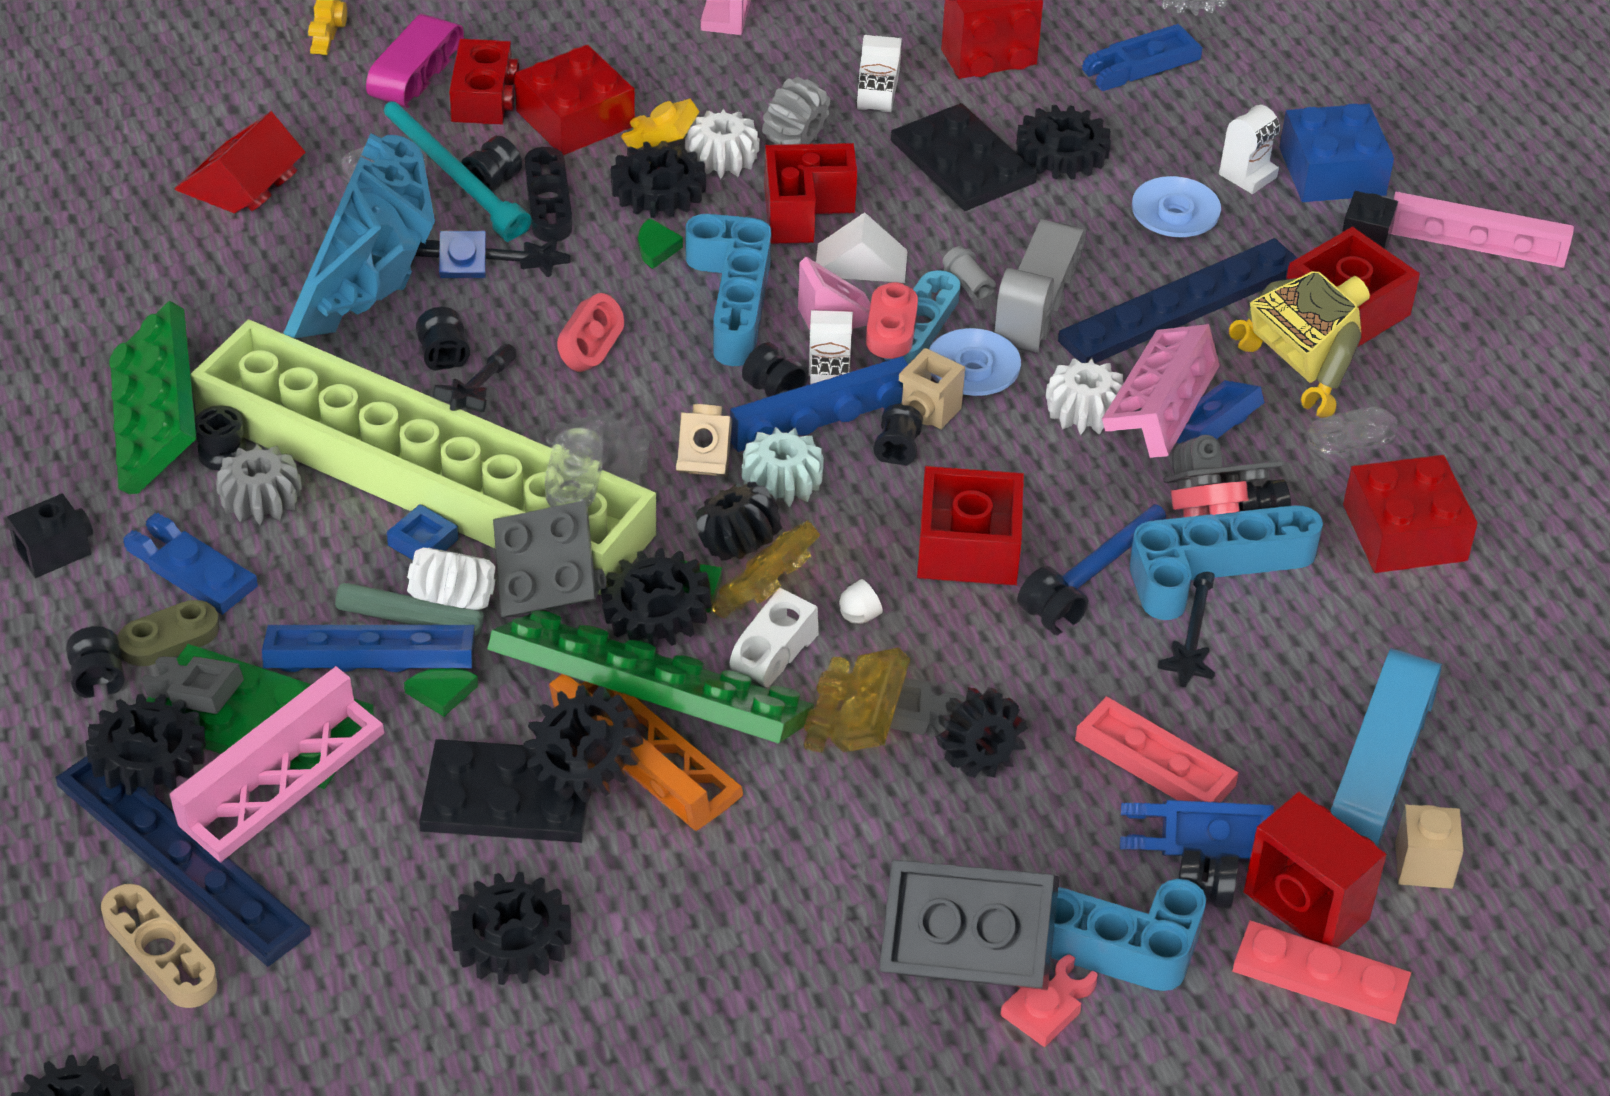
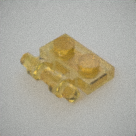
M807 520L780 535L770 546L757 552L746 563V569L742 573L730 578L719 589L720 596L713 602L711 607L713 613L724 619L735 608L741 610L751 599H754L759 604L775 593L781 586L777 578L784 571L787 574L792 573L811 557L807 549L821 536L812 523Z
M899 647L858 655L852 673H848L850 668L848 660L842 657L831 658L828 669L820 674L816 686V691L819 694L816 707L808 712L804 724V729L807 732L803 744L804 748L822 753L827 738H832L831 741L842 752L885 745L910 658ZM844 700L841 710L836 711L839 701Z

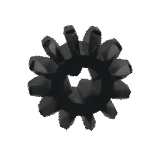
M748 482L743 486L735 483L730 489L720 490L719 494L715 497L707 498L704 501V507L695 513L697 519L696 526L699 530L698 536L703 546L709 550L711 556H718L721 561L729 560L734 556L742 559L746 554L750 552L757 553L758 548L762 545L771 544L774 541L773 536L782 529L781 517L778 512L779 507L774 496L769 493L766 486H758L756 482Z
M968 687L966 701L963 703L957 698H949L950 705L954 711L951 715L937 716L939 724L945 730L935 736L937 744L943 750H946L944 759L952 767H961V771L965 775L973 778L981 770L986 776L995 778L999 763H1003L1006 767H1014L1013 759L1009 755L1013 750L1026 749L1025 742L1018 735L1028 729L1026 721L1018 715L1020 711L1019 705L1011 698H1003L1002 693L990 687L983 694L976 688Z

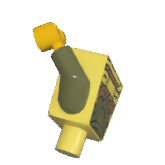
M1314 271L1299 278L1274 281L1267 285L1258 298L1250 302L1251 308L1247 312L1248 320H1236L1230 325L1229 335L1235 341L1242 339L1238 343V348L1245 352L1257 351L1264 341L1309 383L1317 379L1319 381L1318 387H1311L1302 394V406L1308 410L1322 397V403L1317 409L1316 416L1319 418L1330 417L1336 410V400L1330 392L1332 388H1339L1360 342L1361 325L1358 306L1370 298V294L1364 282L1357 276L1351 277L1338 287L1320 272Z

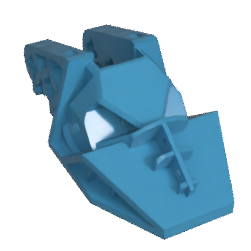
M370 133L361 155L374 162L363 157L359 158L283 334L292 338H302L334 333L342 316L350 310L358 315L367 311L376 301L384 299L394 291L404 290L412 273L410 265L420 242L425 244L435 222L423 154L414 142L398 135H386L380 138Z

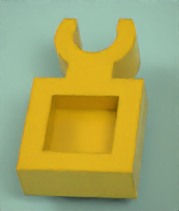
M316 0L314 5L315 18L314 21L310 22L308 36H313L310 54L328 55L331 40H334L337 28L345 27L347 4L346 2H341V0Z
M691 98L676 103L671 101L664 102L651 112L650 117L642 115L633 118L630 121L633 130L623 133L621 138L628 147L631 146L636 149L643 147V142H649L652 147L659 146L661 141L669 143L683 139L700 111Z

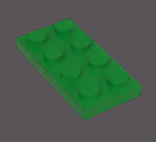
M168 301L156 314L147 316L140 329L126 343H120L114 349L109 360L118 488L127 494L140 493L196 440L185 311L182 307L171 301Z
M187 644L176 659L179 665L187 666L194 656L239 664L244 680L218 714L186 709V713L197 711L199 714L200 726H204L206 748L204 749L219 754L225 752L312 685L191 644ZM148 697L146 701L155 702L156 699ZM167 697V705L172 706L170 698ZM354 698V701L374 716L373 704ZM347 717L331 729V738H350L360 731L362 727ZM300 753L291 760L290 770L311 769L320 762L321 753ZM335 773L317 787L325 789Z

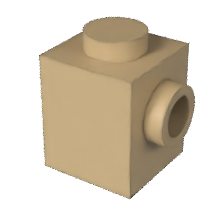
M1405 804L1395 841L1398 884L1453 889L1463 855L1460 809L1436 807L1433 805Z

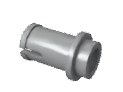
M957 246L946 253L942 261L944 271L954 274L959 279L961 287L968 293L972 301L987 297L994 292L992 287H996L995 281L976 262V255L971 249Z

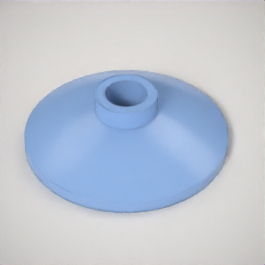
M1167 176L1149 180L1138 187L1132 198V211L1136 219L1153 232L1171 237H1191L1205 233L1216 225L1221 213V204L1217 195L1204 184L1189 178Z
M976 328L954 330L937 338L929 348V350L965 366L964 395L983 396L1000 392L1012 385L1020 373L1021 358L1018 350L1008 339L992 331ZM931 373V376L934 378L936 382H939L942 379L941 377Z

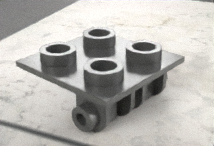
M1202 435L1175 446L1172 452L1174 475L1163 478L1164 483L1178 481L1179 489L1221 484L1220 477H1225V483L1240 481L1253 483L1255 480L1268 479V470L1283 466V461L1223 467L1219 442L1213 436Z
M586 500L493 519L502 618L531 613L534 610L541 611L596 600L599 590L606 588L607 582L604 571L593 568L588 504Z

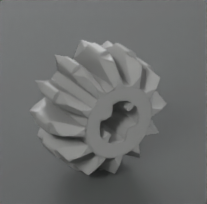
M798 76L794 79L789 78L784 82L781 89L778 88L772 101L768 102L769 108L763 115L765 122L762 126V133L774 145L810 144L811 141H816L817 134L824 128L823 123L829 115L830 97L826 95V91L819 88L818 84L809 79L804 80Z
M258 443L254 450L245 451L237 448L235 457L223 458L222 467L217 472L216 479L217 494L220 495L221 505L225 513L235 512V516H237L240 523L248 519L250 515H254L257 523L261 525L264 515L268 514L280 521L283 510H295V503L302 489L301 476L297 472L296 463L293 461L292 455L282 454L278 446L262 450Z

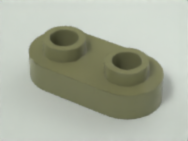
M188 600L133 620L126 624L118 634L120 655L131 665L150 666L156 664L155 661L158 657H175L180 655L187 644L197 647L204 646L210 643L219 632L217 611L211 604L205 601Z

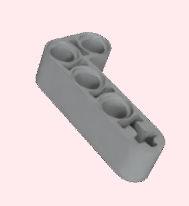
M1044 219L1040 220L1019 269L1008 267L1004 273L998 294L994 333L1008 339L1017 349L1040 354V340H1046L1053 323L1052 312L1058 311L1065 295L1064 284L1070 283L1082 255L1086 237L1085 229Z

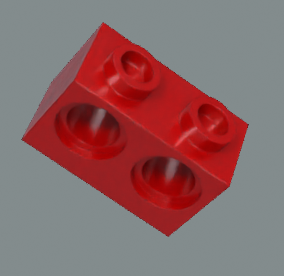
M459 40L449 89L451 122L503 125L505 111H513L514 73L519 71V59L512 58L511 41Z

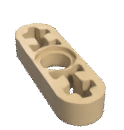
M124 884L111 889L104 896L101 902V911L106 929L172 1003L184 1008H193L207 1003L215 995L217 978L213 962L145 888L135 884ZM126 905L131 910L137 908L139 920L142 924L136 929L135 921L128 913L118 912L120 907ZM165 938L175 943L170 951L162 955H150L144 951L146 945L155 939ZM182 962L183 970L193 979L200 977V983L195 986L189 982L181 984L179 971L176 966Z

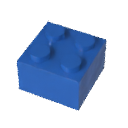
M1348 104L1344 106L1307 107L1304 109L1286 110L1279 149L1302 202L1350 199L1354 191L1368 194L1373 193L1380 196L1387 195L1394 156L1370 104Z

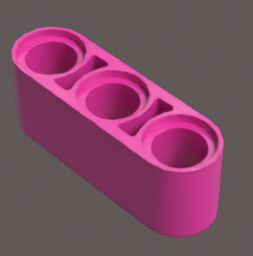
M419 14L371 66L366 80L367 94L383 101H394L402 107L409 108L410 106L407 105L414 96L419 97L430 85L431 82L428 80L435 73L439 74L452 60L449 57L455 50H458L459 40L464 39L463 27L427 14Z

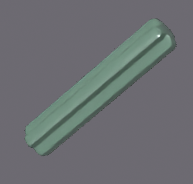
M341 583L339 585L335 599V606L339 610L410 625H474L475 636L480 635L484 623V613L480 610L433 603L414 598L413 596L350 583Z

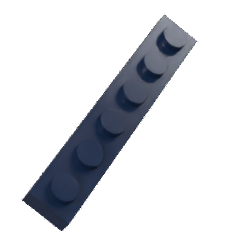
M1273 238L1059 330L1058 342L1079 362L1088 363L1092 358L1095 364L1150 340L1156 330L1177 328L1262 291L1271 282L1286 280L1289 263L1297 259V257L1276 238Z

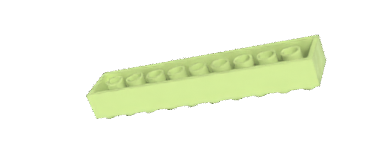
M250 319L190 374L196 416L204 409L212 406L232 407L242 416L244 438L268 449L278 446L282 454L292 455L293 460L409 511H412L421 504L457 525L459 533L495 548L493 519L586 500L588 504L593 568L595 570L602 569L605 576L608 572L621 574L619 561L624 559L632 564L637 558V552L643 551L656 536V492L461 409L452 411L447 403Z

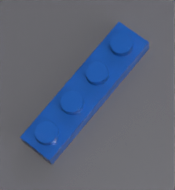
M903 356L731 408V443L736 451L740 452L745 450L747 443L754 442L757 432L772 435L775 427L781 433H789L796 428L798 435L803 436L827 424L837 421L850 422L860 414L900 404L902 402L903 383L899 381V373L908 363Z
M268 625L262 647L263 668H279L285 672H297L305 668L333 669L335 666L343 672L353 671L357 668H382L389 672H401L409 668H472L475 627L474 625Z

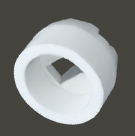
M863 579L847 587L841 594L839 601L840 611L844 619L850 623L863 624L871 621L883 612L878 596Z

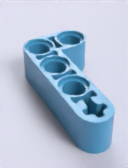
M699 214L690 218L686 223V262L696 270L722 273L713 319V354L716 360L724 365L741 366L744 365L747 357L756 348L771 262V227L763 220L756 218Z
M1294 505L1142 523L1134 532L1129 563L1130 573L1142 607L1146 613L1154 618L1172 620L1184 613L1187 607L1191 580H1194L1202 572H1212L1216 578L1309 566L1317 556L1323 521L1321 516L1313 509Z
M1392 647L1384 662L1330 811L1333 816L1361 836L1369 838L1376 846H1379L1419 733L1421 730H1424L1427 713L1432 709L1442 668V663Z
M1168 880L1157 890L1150 912L1147 914L1059 887L1051 958L1060 960L1062 957L1071 954L1075 957V966L1153 990H1173L1183 982L1198 942L1206 904L1205 894L1197 884L1189 880Z

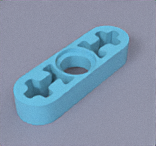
M941 270L928 272L920 278L913 289L918 296L917 316H926L932 321L929 323H916L912 349L903 356L908 364L924 348H929L959 302L960 281L950 272ZM939 289H942L936 296V301L932 300V292L936 293Z

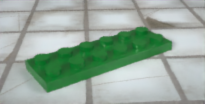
M534 610L529 615L512 619V622L491 631L487 650L778 744L807 726L814 708L813 703L800 700V693L793 689L782 686H771L770 689L762 688L751 684L752 678L743 673L725 670L718 674L703 669L704 663L698 659L683 655H676L671 659L655 654L656 648L651 644L636 640H627L624 644L608 639L609 633L601 628L580 625L577 629L561 624L562 618L546 611Z

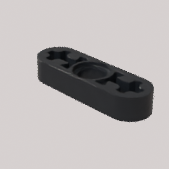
M553 147L534 148L525 156V176L530 216L532 218V232L536 238L545 242H549L552 239H556L557 242L562 241L572 233V211L564 155ZM541 165H548L550 174L542 175ZM545 192L558 194L557 197L542 198L538 195ZM547 213H555L556 223L548 224Z

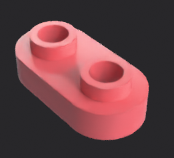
M892 282L878 287L873 292L867 323L866 346L874 355L886 359H895L906 355L912 349L918 308V296L912 288L902 283Z
M597 293L582 301L559 334L557 341L558 351L561 359L570 369L583 372L599 365L622 332L624 327L623 312L619 304L611 296Z
M1246 481L1171 490L1173 510L1183 509V517L1240 512L1239 502L1249 501Z

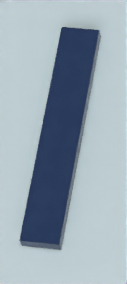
M87 756L55 777L57 786L267 967L311 935L310 926L230 858L227 857L220 863L183 831L177 824L174 811L155 795L149 796L145 787H138L132 795H126L125 784L123 783L112 789L107 788L105 776L94 777L92 765L88 762Z

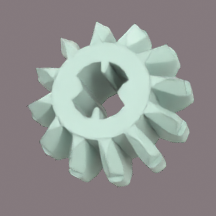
M775 427L772 435L757 432L754 442L747 443L743 452L742 479L744 480V485L748 482H756L758 486H766L776 501L777 498H784V502L789 508L795 495L797 498L808 502L812 490H819V486L822 483L824 458L821 448L815 446L812 436L799 437L796 428L789 433H781Z

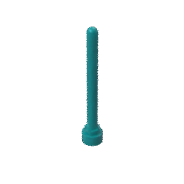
M391 101L384 106V114L490 214L492 228L501 238L509 242L528 231L532 218L518 203L501 201L397 102Z

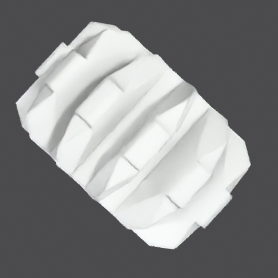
M723 109L721 113L715 114L711 111H706L705 116L696 117L685 136V149L687 153L695 151L697 153V161H704L706 174L715 170L721 179L725 171H730L739 177L742 168L752 170L753 162L757 159V152H759L760 139L757 138L758 131L754 127V121L743 119L741 112L729 114Z
M1073 358L1069 366L1057 365L1053 377H1050V383L1047 384L1046 388L1050 418L1060 419L1062 430L1075 424L1081 436L1086 427L1091 426L1100 435L1104 428L1102 418L1124 384L1123 374L1112 372L1110 363L1100 366L1094 364L1092 358L1088 363H1081Z
M423 547L415 551L413 563H410L407 576L409 578L407 591L414 598L480 610L488 607L490 594L493 595L496 581L493 578L496 566L490 560Z

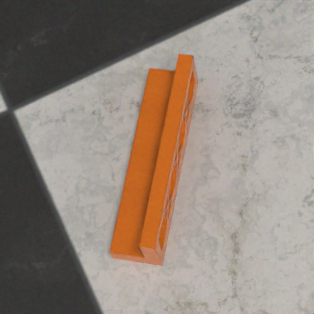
M564 674L559 675L549 683L554 708L559 705L557 693L563 691L571 699L575 698L579 685H584L591 696H593L599 686L586 681L579 684L572 677ZM605 688L611 697L620 695L637 717L639 723H642L649 729L648 740L643 738L642 745L631 748L640 760L638 765L625 764L623 770L693 830L697 831L743 796L740 784L637 698ZM597 715V721L605 720L609 726L614 725L611 720ZM662 753H678L684 758V769L678 768ZM691 765L697 770H691ZM697 783H714L722 791L712 800L708 801L707 791Z

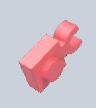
M1071 954L1066 955L1057 962L1054 978L1048 982V990L1020 988L1002 1005L1001 1016L1043 1047H1046L1080 1014L1082 1003L1076 999L1087 997L1095 990L1098 974L1091 971L1084 979L1075 980L1070 978L1067 974L1074 968L1075 957Z

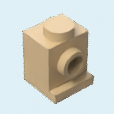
M924 348L899 373V381L903 383L902 405L912 406L918 410L923 417V425H933L942 430L962 408L965 366ZM931 373L942 379L938 383L931 381Z
M693 404L692 413L681 412L678 460L676 463V471L679 473L727 477L732 418L730 416H721V406ZM700 430H708L713 435V441L708 447L701 448L695 443V436Z

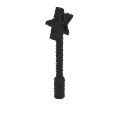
M556 239L550 240L543 246L525 242L524 251L486 248V259L519 261L521 269L539 267L546 277L552 275L553 265L571 262L569 254L556 251ZM426 240L425 244L420 242L415 256L439 258L440 241Z
M510 344L501 345L487 359V364L467 384L462 383L458 379H453L452 385H435L433 398L449 402L450 410L452 411L466 407L475 411L485 412L487 388L481 386L494 373L503 371L515 359V348Z
M1202 572L1194 578L1193 585L1196 587L1185 646H1182L1178 641H1173L1171 645L1173 657L1162 659L1158 662L1157 667L1159 669L1177 672L1181 687H1186L1193 676L1213 679L1215 676V672L1203 663L1209 655V648L1197 649L1208 590L1213 588L1215 575L1212 572Z

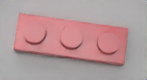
M1107 696L1077 726L1075 741L1177 801L1221 803L1236 787L1239 772Z
M1251 920L1244 934L1232 971L1392 1024H1396L1412 973Z

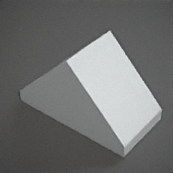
M864 212L818 243L816 263L843 279L905 283L907 249Z

